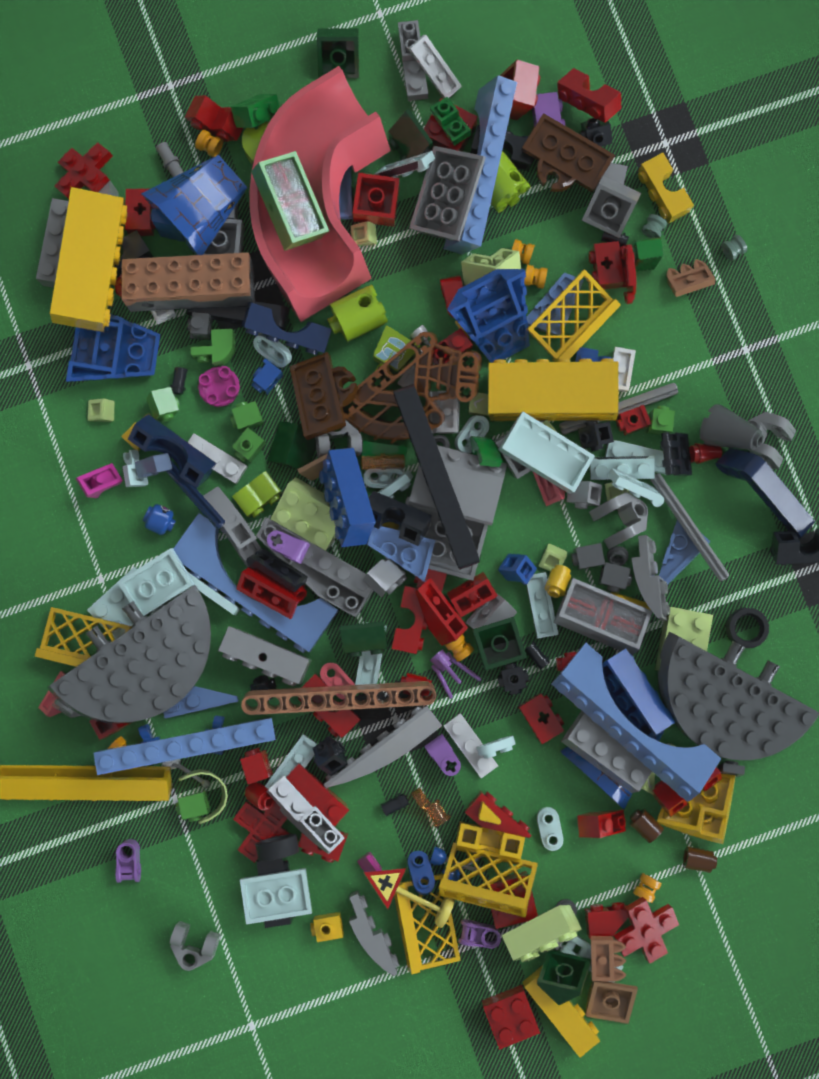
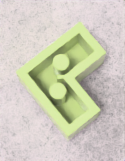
M501 248L492 256L473 253L461 262L464 285L496 269H521L520 252Z

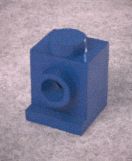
M265 358L263 360L265 366L263 368L259 367L255 371L251 386L259 393L264 391L268 395L283 377V373Z
M508 554L498 569L507 581L522 582L524 585L528 584L537 570L531 560L526 555Z

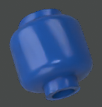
M155 504L153 507L149 506L143 518L145 528L159 535H164L166 531L171 532L176 522L173 519V511L159 504Z

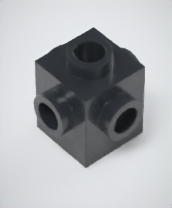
M589 118L586 122L581 123L579 134L601 147L613 144L609 121L604 123L598 119Z
M598 420L586 422V427L578 429L581 447L583 449L591 448V452L604 449V444L614 442L610 421L598 424Z
M513 663L504 665V670H499L500 675L497 676L499 688H503L504 692L509 691L510 695L522 693V688H527L526 683L529 682L527 670H523L522 666L517 667V664ZM512 675H516L518 677V681L516 683H512L510 681V677Z
M330 736L313 747L314 762L318 768L330 776L348 764L344 754L345 747L340 741H335Z

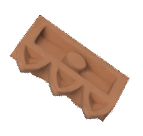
M698 259L694 261V269L687 264H682L680 268L681 273L672 268H669L667 271L668 285L675 297L715 284V277L708 266Z
M591 936L592 981H619L626 977V973L618 968H614L626 962L622 956L614 954L621 952L626 946L620 941L613 940V936Z

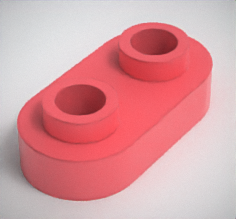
M327 663L321 668L320 676L327 686L355 685L336 663ZM333 669L335 676L329 677L327 674L328 670ZM336 694L338 698L345 699L344 695Z

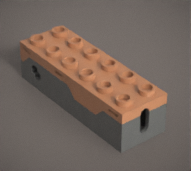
M249 252L122 259V274L116 279L115 292L130 312L247 306L248 302L255 304L254 264Z

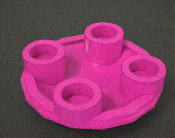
M227 366L211 368L204 372V374H201L198 389L200 396L206 403L211 406L222 407L227 406L236 399L239 394L240 384L236 374Z

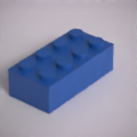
M354 448L329 450L326 459L323 461V469L319 473V479L321 484H324L325 500L330 505V518L336 526L335 537L337 540L339 539L341 547L365 545L376 521Z
M626 648L602 663L604 680L614 703L636 728L652 738L675 723L670 711L660 700L659 694L652 688L646 675L635 663L634 657Z

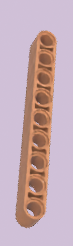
M428 681L253 690L245 694L241 707L248 715L422 706L432 704L436 699L434 685ZM423 689L432 691L429 697H422L420 693ZM402 690L410 692L409 697L405 699L399 697L398 694ZM381 691L389 694L384 700L377 697V694ZM362 692L367 695V698L359 701L355 698V695ZM336 694H342L345 699L342 702H337L333 697ZM314 695H320L322 696L323 701L321 703H315L312 701V697ZM298 696L302 702L296 705L291 703L290 698ZM275 697L280 703L273 706L268 702V699ZM250 698L255 699L258 705L251 707L247 704L246 700Z

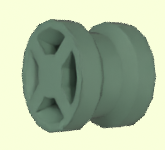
M649 214L647 224L643 226L641 231L651 239L660 238L662 235L661 231L665 229L667 221L658 215Z
M738 234L734 235L730 241H725L721 244L724 255L730 261L735 260L737 255L747 252V245Z

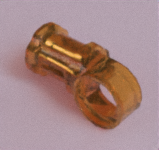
M420 787L411 793L419 807L430 815L435 828L451 818L441 807V801L437 799L430 803Z

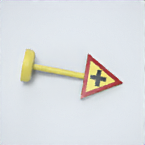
M406 868L363 872L387 909L395 892H398L437 911L435 924L438 927L442 928L446 924L453 909L454 899L446 897L439 907L398 887Z

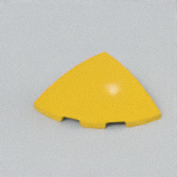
M721 774L722 780L705 792L702 789L700 794L687 802L688 805L672 817L662 808L657 822L679 832L723 844L730 813L735 775Z

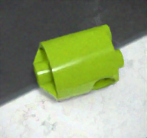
M504 151L501 154L491 199V205L498 213L502 212L508 205L510 207L516 205L520 201L519 196L527 192L531 187Z
M373 285L366 286L329 304L333 316L327 319L333 333L341 332L347 342L388 322L384 306L381 302H378Z

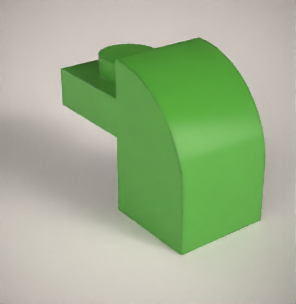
M233 329L211 330L212 346L191 347V356L194 360L206 363L209 362V359H212L213 365L220 367L228 363L234 355L235 333Z

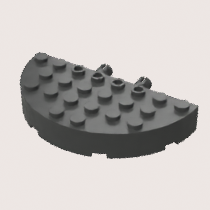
M195 585L149 617L143 616L134 601L126 605L122 610H124L134 624L132 625L133 628L113 642L107 641L98 626L88 631L86 635L97 648V653L47 687L48 690L67 708L83 717L104 723L118 724L141 721L159 715L176 705L191 691L200 678L210 650L211 626L205 602Z
M669 631L660 654L661 664L660 671H658L660 696L680 732L698 746L705 744L719 757L727 759H761L791 746L809 730L819 716L818 711L771 687V682L780 668L775 663L767 660L759 677L756 676L755 678L736 668V663L745 649L744 646L732 641L726 655L720 659Z

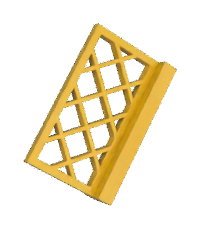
M584 269L526 330L553 357L552 360L554 362H558L559 359H570L621 304L616 299H612ZM583 277L589 282V291H579V281ZM568 293H575V306H565V296ZM579 293H589V306H579ZM593 294H600L605 301L600 306H593ZM553 308H561V321L550 320V311ZM565 308H575V321H565ZM579 308H589V317L586 321H579ZM539 323H546V336L539 335L534 330ZM550 323H560V336H550ZM565 323H575V332L571 336H565ZM550 338H560V348L556 352L550 347Z
M51 607L41 646L36 649L35 657L77 667L91 657L86 648L93 644L90 641L84 645L79 635L87 630H92V627L101 623L106 630L103 633L104 637L109 635L113 642L115 638L111 632L122 628L125 629L126 633L132 629V626ZM56 613L62 614L66 620L59 627L54 622ZM81 618L86 627L77 632L72 623ZM69 625L74 635L64 640L60 630ZM56 633L61 643L55 647L47 646L50 636ZM76 638L81 648L71 652L67 643Z
M453 842L445 873L439 885L440 896L526 918L538 863L499 855L487 850L467 848L456 845ZM456 851L466 852L469 858L458 863L455 858ZM480 856L487 857L490 863L479 868L475 859ZM502 861L507 862L511 868L500 873L496 864ZM472 862L476 871L466 876L461 867ZM523 866L532 868L531 874L523 879L517 871ZM493 867L498 876L487 881L482 872ZM457 869L463 876L458 881L448 879L450 873ZM514 872L519 881L508 886L504 877ZM479 874L484 883L478 887L472 886L469 879ZM501 880L505 889L496 892L493 891L490 885ZM522 885L526 891L525 897H516L511 890Z
M444 874L434 875L435 880H440L441 882ZM422 879V880L420 881L421 884H422V883H426L425 885L428 884V881H427L426 879ZM412 881L400 882L398 887L408 891V887L413 886ZM440 891L437 893V895L433 894L432 892L430 893L432 896L435 897L432 901L433 904H436L438 900L441 902L443 901L441 898H439ZM395 892L394 898L408 971L411 974L420 973V970L461 961L452 913L448 918V922H446L449 926V932L444 939L435 933L438 929L437 925L431 930L423 924L429 913L436 917L431 908H426L422 904ZM417 905L426 910L420 922L413 918L412 914ZM421 926L431 932L424 943L419 941L416 935ZM433 935L443 940L437 952L427 946ZM446 943L453 947V957L444 958L440 955ZM426 948L435 955L430 962L422 964L421 955Z

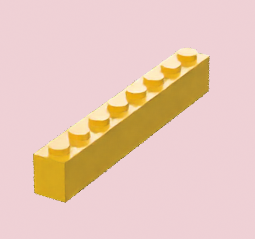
M0 765V799L169 801L172 790L170 767L141 766L97 775L96 766Z

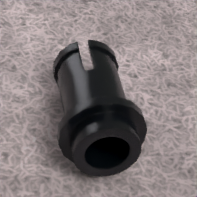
M604 231L601 241H619L621 248L627 244L629 236L623 233L618 238Z
M175 367L173 382L170 387L173 394L183 395V392L186 391L184 386L188 370Z
M535 642L525 649V652L536 664V668L538 667L541 670L550 663L549 657L542 653Z
M398 793L397 797L382 803L381 807L385 815L389 816L402 808L407 809L406 806L410 804L405 793Z

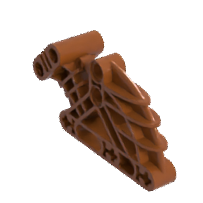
M422 332L358 385L357 394L352 400L355 405H352L348 412L343 411L346 421L358 429L359 433L364 432L375 437L374 441L380 438L392 440L390 443L393 444L397 440L410 439L405 424L401 421L402 416L395 421L379 419V417L392 406L398 407L393 394L394 390H387L386 388L416 364L414 386L418 396H423L426 399V405L423 409L430 428L433 430L442 425L445 420V414L435 400L443 401L457 398L461 402H469L477 396L480 382L478 381V378H480L479 371H481L482 363L481 356L476 351H468L462 354L460 350L437 344L438 340L433 332ZM423 337H430V346L425 345L421 349L417 347L425 341ZM409 348L413 349L416 353L415 359L397 375L391 373L390 364ZM434 348H438L443 353L449 355V363H444V357L439 358V364L433 365ZM473 357L474 361L472 363H474V365H468L466 362L468 361V359L466 358ZM386 375L387 378L381 381V385L376 386L374 384L376 382L375 378L378 379ZM431 381L437 382L438 390L441 389L442 385L447 386L446 392L431 397ZM469 387L471 392L465 395L463 391ZM367 404L386 405L376 416H372L362 409ZM432 412L439 415L440 420L438 423L430 421L429 416Z

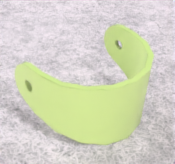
M199 769L184 774L178 778L179 781L200 774L211 775L220 783L222 798L218 808L198 821L199 824H202L221 813L226 806L228 794L225 784L218 776L208 770Z

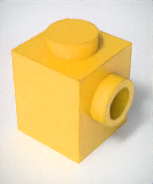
M341 912L315 916L314 923L310 924L312 936H316L317 942L343 938L344 931Z

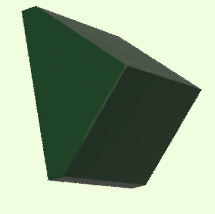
M280 421L267 461L297 470L311 463L316 448L315 438L307 440L304 437L302 425Z
M550 950L546 955L537 985L558 1005L568 1002L581 995L591 965V959Z

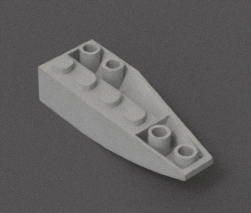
M269 518L265 519L256 536L277 557L307 575L308 578L305 584L319 597L357 617L374 591L363 580L366 574ZM278 530L309 543L310 546L302 563L298 564L273 551L267 544L269 533ZM280 536L277 539H272L274 546L283 543Z
M427 705L415 707L410 711L411 717L407 720L404 717L393 725L394 730L390 733L386 730L377 737V743L373 746L369 743L359 751L361 753L356 759L353 757L347 760L348 764L342 770L332 776L328 774L325 777L327 781L323 785L328 788L346 783L392 763L438 730L442 724Z

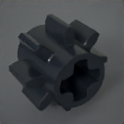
M261 675L253 680V684H250V691L276 689L277 686L274 678L269 680L268 676Z

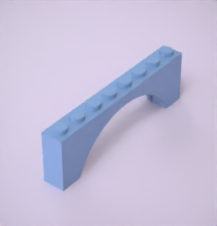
M499 75L478 90L474 108L478 113L480 121L477 155L485 156L486 158L460 241L446 239L444 244L445 250L461 255L482 245L517 82Z
M198 513L173 548L183 566L188 567L191 570L190 574L197 579L203 578L208 581L207 586L218 592L220 590L225 593L224 598L232 604L236 602L241 604L243 612L251 617L255 614L261 618L258 622L268 629L272 626L278 630L276 635L287 641L289 638L294 641L295 644L293 646L302 653L305 651L311 652L339 610L324 599L319 598L311 603L297 606L293 618L289 619L236 589L237 586L225 571L218 548L219 529L214 527L206 517Z
M585 643L552 682V685L603 728L612 738L625 747L628 752L640 760L644 766L669 785L680 797L684 798L687 802L700 794L721 758L705 744L688 748L674 747L661 743L636 728L621 713L607 689L603 675V657Z
M269 717L171 738L99 750L94 752L97 775L276 739L272 718Z

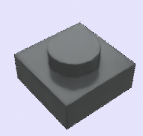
M725 761V763L718 766L721 774L735 775V777L739 778L745 773V766L738 765L736 761Z

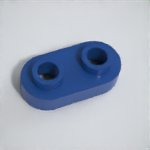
M414 851L407 860L412 885L418 894L428 895L435 886V878L429 857L423 851ZM420 858L422 864L415 863V859ZM426 879L428 884L422 885L420 881Z

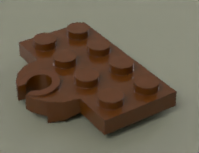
M544 113L521 150L539 161L536 170L537 178L542 186L546 184L547 176L553 175L557 178L558 181L551 186L550 191L562 192L569 189L574 183H577L593 193L615 157L611 152Z
M328 352L289 366L304 437L310 440L345 427L343 407L350 404L355 398L358 386L356 383H351L345 389H343V386L347 382L356 381L354 375L345 367L338 366L333 368L331 356Z

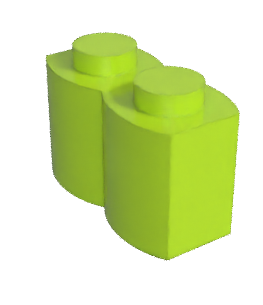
M265 471L232 497L247 517L253 516L256 518L264 512L263 507L268 503L273 505L281 499L280 494L282 491L268 472Z

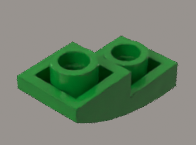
M448 97L430 107V111L454 146L471 135L470 128L459 116L458 109Z
M470 436L473 455L478 456L479 465L500 467L502 459L495 442L488 437Z
M362 440L360 461L404 467L407 446Z

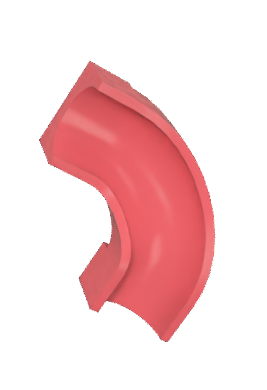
M340 66L300 89L277 110L260 140L253 163L254 168L258 162L296 151L329 232L319 240L284 251L251 173L250 214L255 240L281 294L300 322L372 279L359 246L341 224L339 209L340 186L343 176L350 166L356 173L391 150L380 116L376 111L369 116L365 113L354 96Z

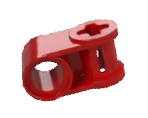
M460 275L440 279L446 309H448L458 289L463 287ZM447 310L448 315H449L450 317L454 318V317L451 315V313Z

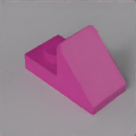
M112 463L76 478L86 497L98 498L103 491L117 486L123 481Z

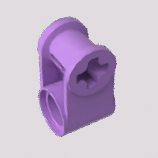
M278 530L270 532L267 537V544L273 551L298 564L302 563L310 546L309 543ZM280 536L283 543L274 546L272 539H277Z
M443 734L425 745L426 750L445 775L454 776L459 772L461 767L460 760ZM448 760L450 762L455 761L457 763L455 765V771H452V769L447 770L445 768L447 766Z
M134 839L125 840L116 850L115 875L117 883L122 880L140 882V846ZM124 846L131 847L132 855L125 854Z
M468 919L461 920L463 927L458 943L489 949L496 948L500 944L499 928L496 929L495 925ZM488 932H494L497 938L494 941H488L485 935Z

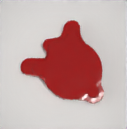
M629 244L620 248L624 276L622 288L627 287V291L623 293L626 304H632L633 300H635L637 285L635 257L632 245Z

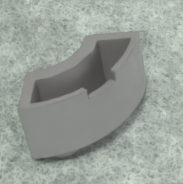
M385 557V560H380L363 578L380 597L386 592L390 595L407 579L405 576L406 572L387 557Z

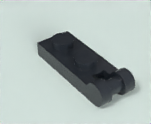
M264 548L259 549L255 555H251L246 560L250 568H257L292 592L297 591L303 586L308 578L307 575Z

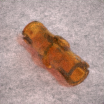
M385 453L380 454V456H361L362 470L404 468L405 457L404 454L385 455Z

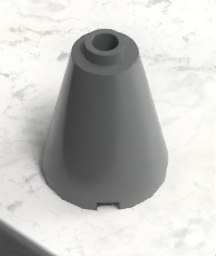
M716 404L708 410L711 414L708 418L704 417L702 421L700 439L704 441L703 444L754 450L763 442L762 431L723 405Z

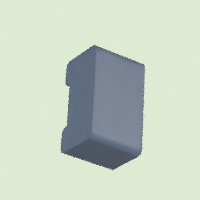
M168 453L150 456L135 462L138 478L158 475L159 472L172 470Z

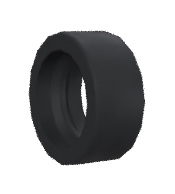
M741 608L734 611L728 617L726 634L731 642L734 641L745 648H754L766 640L769 634V623L761 611L754 608ZM745 615L754 617L760 626L758 635L750 641L741 639L735 631L737 620Z
M296 834L275 836L255 844L258 860L261 862L285 858L299 852Z

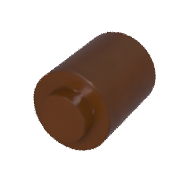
M637 809L630 816V825L648 843L653 842L664 829L645 809L641 811Z
M688 846L685 848L683 868L711 873L712 869H716L717 856H714L713 851Z

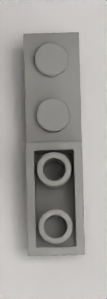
M418 20L398 22L408 101L428 99L425 72L408 49L420 38Z
M217 486L203 496L225 520V524L220 530L222 533H225L248 568L247 558L255 555L256 551L261 549L241 514Z
M638 536L640 557L632 558L635 579L650 610L658 619L664 622L667 621V615L670 614L669 603L666 602L665 594L668 593V585L659 575L655 576L658 573V566L656 561H654L653 553H656V545L649 536Z
M282 776L267 790V793L281 807L280 811L307 838L329 854L345 839L316 806L312 807L285 776Z
M359 891L350 893V900L356 915L350 917L349 922L358 941L367 954L382 969L392 976L397 975V967L400 964L396 954H391L389 946H392L388 933L384 934L382 928L376 931L373 930L376 928L372 915L368 916L365 908L368 907L365 896H360Z

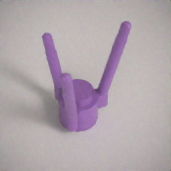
M442 649L430 659L433 664L431 668L436 672L450 699L453 698V695L440 670L442 672L446 670L458 684L461 683V680L449 667L452 665L450 661L477 681H481V678L461 662H457L450 652L445 653Z

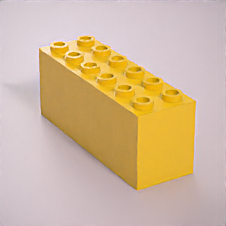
M71 187L50 309L52 323L104 332L105 326L109 327L111 314L108 306H112L114 289L111 288V285L115 286L117 268L115 265H119L121 247H118V244L122 245L124 237V226H121V224L125 225L127 219V206L124 205V198Z
M611 358L601 359V362H592V359H580L579 362H570V359H559L558 362H549L548 359H538L536 362L518 359L515 360V363H506V360L502 359L494 360L493 363H489L488 414L490 421H516L521 412H525L538 421H545L546 419L548 421H616L618 416V361H614Z

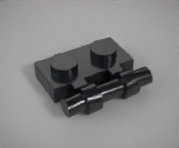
M661 433L662 441L660 442V447L663 449L664 455L662 466L665 468L666 476L692 475L688 434Z

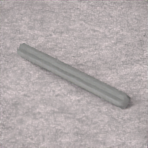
M671 383L618 402V415L643 404L646 406L677 395V385ZM565 421L559 424L560 431L563 435L577 431L579 428L586 427L585 423L590 421Z
M660 473L655 474V478L651 479V482L663 496L664 501L720 582L724 581L729 577V573Z

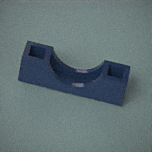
M248 302L241 326L246 328V333L258 336L260 332L266 334V339L277 343L279 339L287 341V346L298 349L300 345L306 347L305 352L318 355V351L325 352L332 330L331 328L308 322L298 331L285 332L274 322L272 309Z
M149 414L134 425L128 437L129 441L145 452L159 451L164 454L168 453L180 468L179 477L196 489L209 478L217 464Z

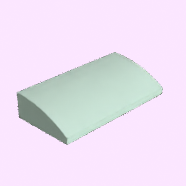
M521 412L498 449L503 454L569 494L576 491L595 457L590 452L525 412Z

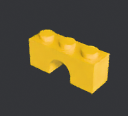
M664 153L641 164L638 170V177L641 183L647 186L649 197L653 202H656L659 207L660 216L666 219L668 224L691 211L694 204L684 188L671 192L663 185V181L669 178L673 172V168Z
M460 821L455 843L467 848L488 850L499 855L521 859L525 837Z

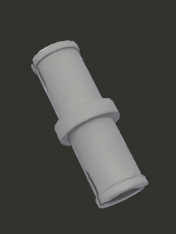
M162 142L157 145L156 150L164 162L163 166L166 170H169L172 177L183 173L179 165L180 161L177 156L173 155L168 143Z

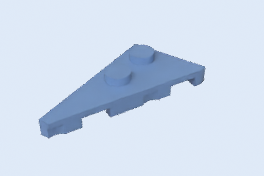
M678 520L671 535L659 576L667 582V585L700 553ZM703 535V537L705 538V540H706L707 543L709 544V543H710V540H708V539Z
M194 686L181 701L163 712L164 718L234 703L239 700L237 696Z

